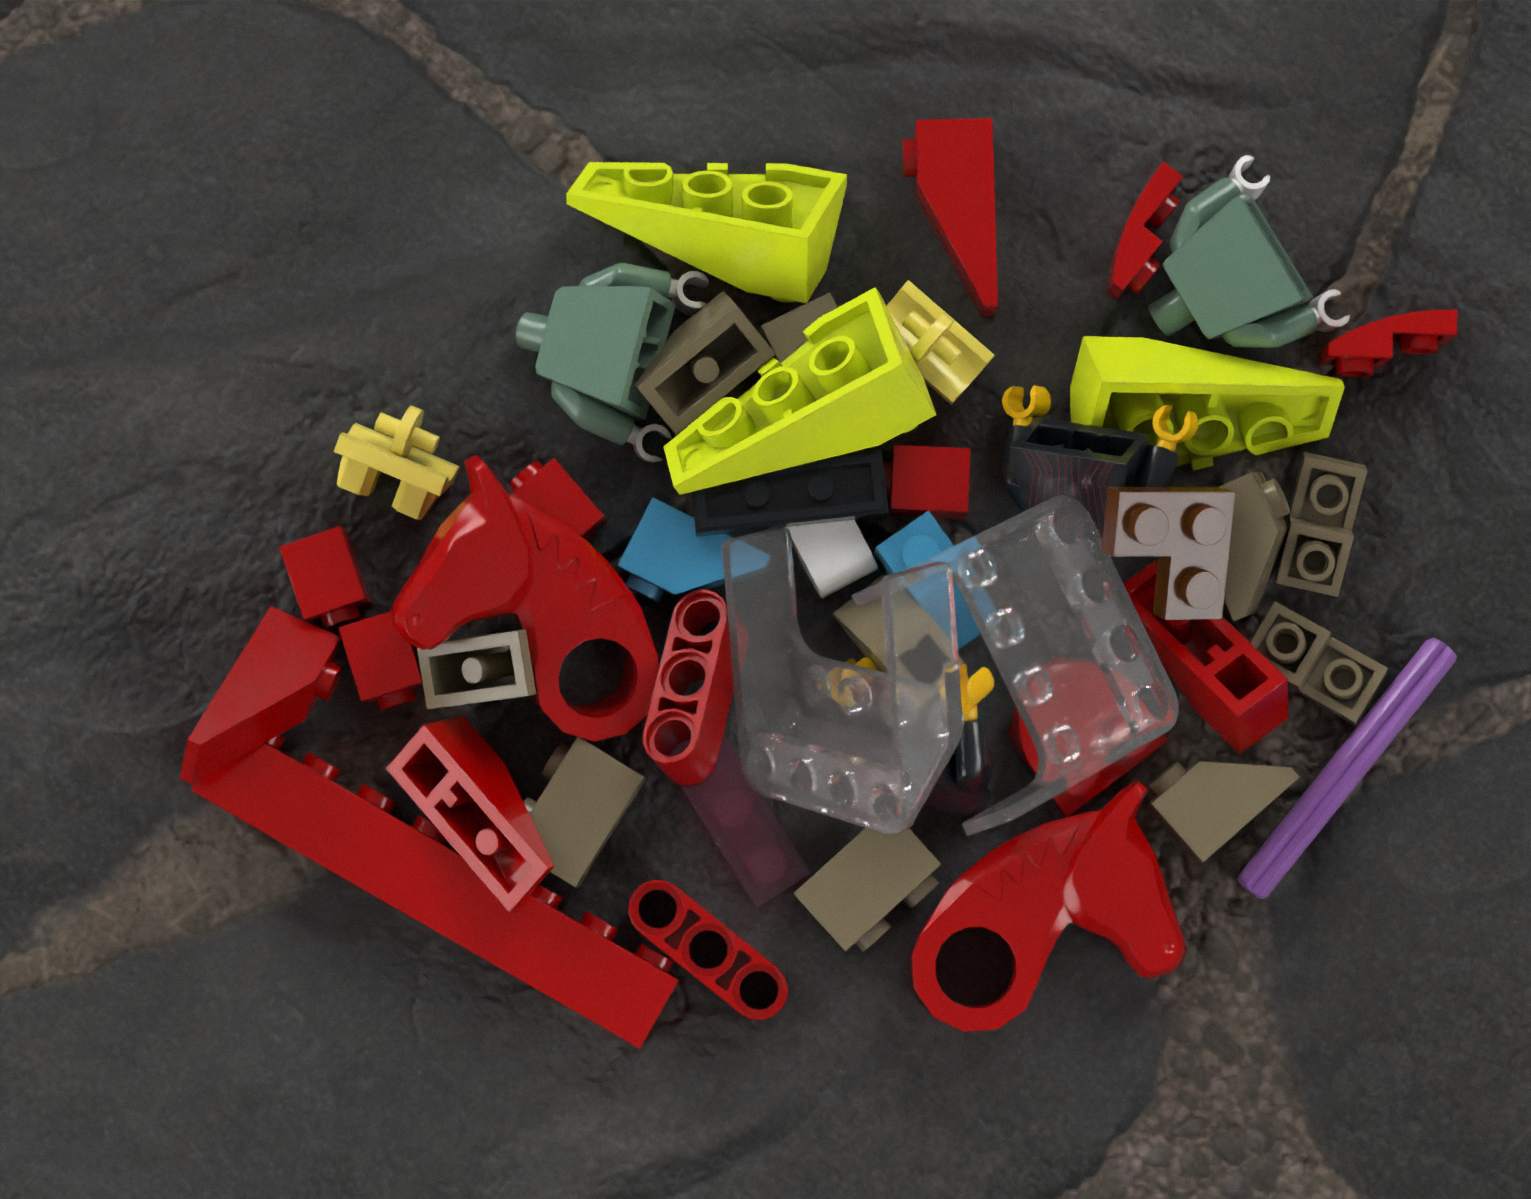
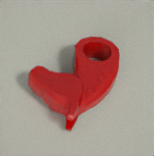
M477 455L470 457L464 461L469 478L471 494L440 525L420 562L397 595L390 610L394 628L406 642L422 650H433L448 640L461 625L473 620L513 613L518 630L526 629L536 689V694L530 696L563 733L594 742L627 734L648 714L660 667L658 654L641 606L609 562L587 540L554 515L519 497L508 494L497 476ZM602 638L619 643L624 653L625 670L622 681L615 691L600 702L586 705L569 702L564 699L560 693L558 677L562 662L569 652L584 641Z
M1139 780L1137 782L1134 781L1118 792L1099 811L1084 812L1046 822L1012 837L985 854L945 889L921 927L910 952L912 987L934 1018L963 1032L997 1030L1026 1010L1046 961L1058 937L1068 923H1073L1082 929L1103 936L1116 945L1125 962L1141 977L1152 979L1172 973L1181 965L1186 953L1184 936L1169 898L1157 858L1135 819L1138 809L1148 792V789ZM967 927H984L994 931L1006 943L1012 957V974L1007 987L996 999L982 1005H963L951 1000L941 990L936 978V958L941 945L953 933Z

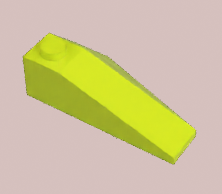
M589 162L566 193L567 205L745 292L770 296L779 302L796 301L807 304L827 271L847 187V174L782 163H766V174H728V163H707V171H698L692 174H674L671 167L666 163Z
M876 287L819 317L802 331L808 340L780 363L772 356L756 369L761 378L737 399L733 397L721 398L663 446L673 486L679 495L879 446L902 433L913 430L922 422L936 416L924 378Z
M1083 336L1070 385L1071 423L1149 434V445H1156L1159 436L1155 433L1152 422L1157 409L1167 404L1173 406L1171 414L1167 419V427L1172 434H1177L1181 431L1188 411H1193L1198 419L1197 431L1189 440L1178 442L1174 452L1179 455L1176 466L1190 463L1194 471L1214 466L1213 457L1248 449L1254 455H1259L1329 438L1345 386L1339 378L1143 337Z

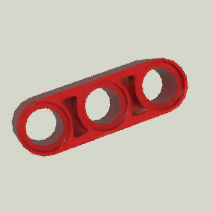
M706 589L695 590L685 595L677 603L673 611L643 732V745L646 753L673 783L682 786L696 785L704 781L714 770L745 645V632L742 624L722 597L716 592ZM719 621L717 627L711 633L699 636L701 630L707 624ZM698 680H705L703 686L696 693L684 696L687 688L692 683ZM691 739L688 747L682 753L670 756L673 747L678 742Z
M652 880L643 883L634 891L629 900L628 910L634 927L740 1014L750 1019L764 1020L773 1017L783 1008L787 1000L788 985L780 969L678 886L668 881ZM655 890H663L669 893L675 899L677 906L674 920L663 928L648 925L640 912L643 898L649 892ZM705 930L719 933L725 939L728 947L725 960L719 966L713 968H704L698 965L692 959L690 953V945L693 938L699 932ZM763 971L770 974L776 980L778 994L774 1002L769 1006L753 1008L742 999L740 985L749 973Z

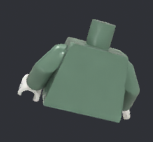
M1245 155L1236 162L1228 178L1222 177L1187 202L1169 239L1172 254L1162 264L1176 288L1148 306L1155 323L1167 337L1196 321L1208 340L1223 337L1233 347L1277 348L1315 333L1316 330L1322 332L1333 331L1348 323L1350 315L1338 320L1330 319L1324 311L1325 301L1341 295V292L1336 289L1328 290L1314 298L1254 199L1258 198L1270 181V176H1265L1258 183H1249L1241 175V172H1244L1254 160L1252 156ZM1311 300V302L1309 303V305L1303 304V303H1306L1307 301Z
M617 263L584 277L578 286L560 287L554 294L549 316L531 312L524 313L517 325V345L520 349L539 352L535 365L536 374L552 382V398L578 427L620 446L626 442L633 444L635 453L643 461L651 463L662 461L663 459L649 455L644 451L642 447L643 437L650 431L657 432L667 439H672V436L661 425L652 424L641 428L634 424V417L646 419L650 404L635 386V383L666 343L675 307L683 314L694 315L706 305V303L701 301L694 302L687 299L683 293V287L694 285L706 288L709 280L699 271H689L683 274L679 280L671 279L668 271L627 263Z

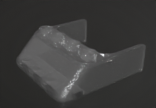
M1067 495L1054 496L851 595L856 606L859 607L932 572L943 574L951 579L962 593L1033 740L1038 754V771L1035 779L1026 788L962 823L967 836L1020 817L1167 733L1175 725L1179 715V702L1172 683L1110 555L1101 551L1102 538L1089 512L1074 497Z
M783 527L770 528L725 540L722 544L738 742L742 771L747 782L756 792L763 796L884 834L895 835L908 830L914 824L962 738L964 726L951 564L936 561L886 575L882 578L881 592L888 672L884 673L819 656L812 652L805 644L800 633L797 618L792 544L789 529Z

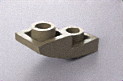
M1303 451L1289 508L1290 513L1286 522L1288 530L1281 546L1275 577L1277 584L1338 597L1354 539L1352 528L1368 471L1365 465Z
M1276 601L1250 642L1288 679V687L1356 727L1389 673L1386 666L1332 637L1330 631Z

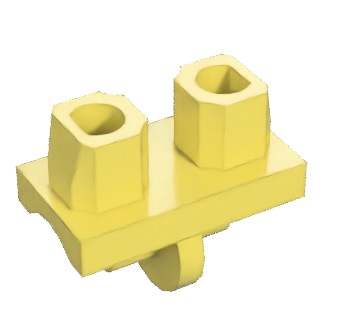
M909 280L887 304V308L924 381L952 405L991 362L995 355Z
M412 405L406 410L402 420L381 412L376 420L374 430L358 423L353 424L348 434L342 432L339 435L334 449L335 453L342 455L337 480L338 487L357 495L369 496L374 492L381 472L400 479L401 482L392 507L396 511L417 520H422L429 513L438 497L454 484L460 466L432 455L436 450L440 437L420 429L424 410Z

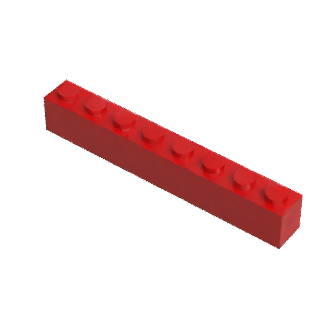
M281 735L272 738L194 783L191 789L194 793L638 1048H641L680 980V978L669 972L674 964L673 960L643 943L640 944L636 953L613 940L619 929L588 911L584 912L580 921L558 909V906L563 897L541 884L530 893L516 910L508 912L459 853L446 845L447 839L431 821L418 815L413 825L391 813L396 801L364 783L357 793L335 781L341 771L340 769L308 751L302 761L296 759L280 749L286 739Z

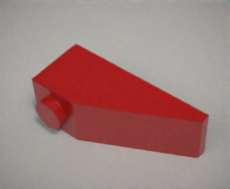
M992 118L916 120L913 139H902L903 177L915 178V197L980 317L994 318L998 308Z
M1156 559L1112 591L1113 600L1196 712L1240 755L1288 719V679L1223 616L1222 619L1164 620L1154 615L1153 606L1158 559Z
M270 606L187 739L179 779L193 784L303 722L318 698L328 701L343 671V666L335 663L341 637Z
M464 716L424 724L386 768L508 912L516 910L555 867L504 761Z

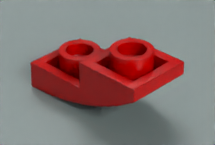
M1164 161L1139 196L1125 223L1114 251L1109 272L1107 294L1115 301L1119 299L1128 287L1138 294L1161 266L1153 256L1163 241L1148 230L1146 225L1149 223L1158 230L1174 212L1182 200L1173 193L1183 178L1182 175Z
M1458 310L1410 312L1367 323L1328 343L1318 353V365L1336 366L1335 374L1338 376L1368 377L1374 375V367L1381 368L1393 358V343H1400L1399 351L1401 353H1437L1438 345H1445L1457 335Z

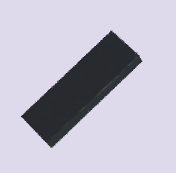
M881 449L851 452L691 492L696 537L885 517L889 514Z

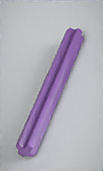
M1431 638L1424 642L1240 872L1237 881L1245 890L1259 899L1267 898L1456 662L1457 656L1450 647L1436 638Z

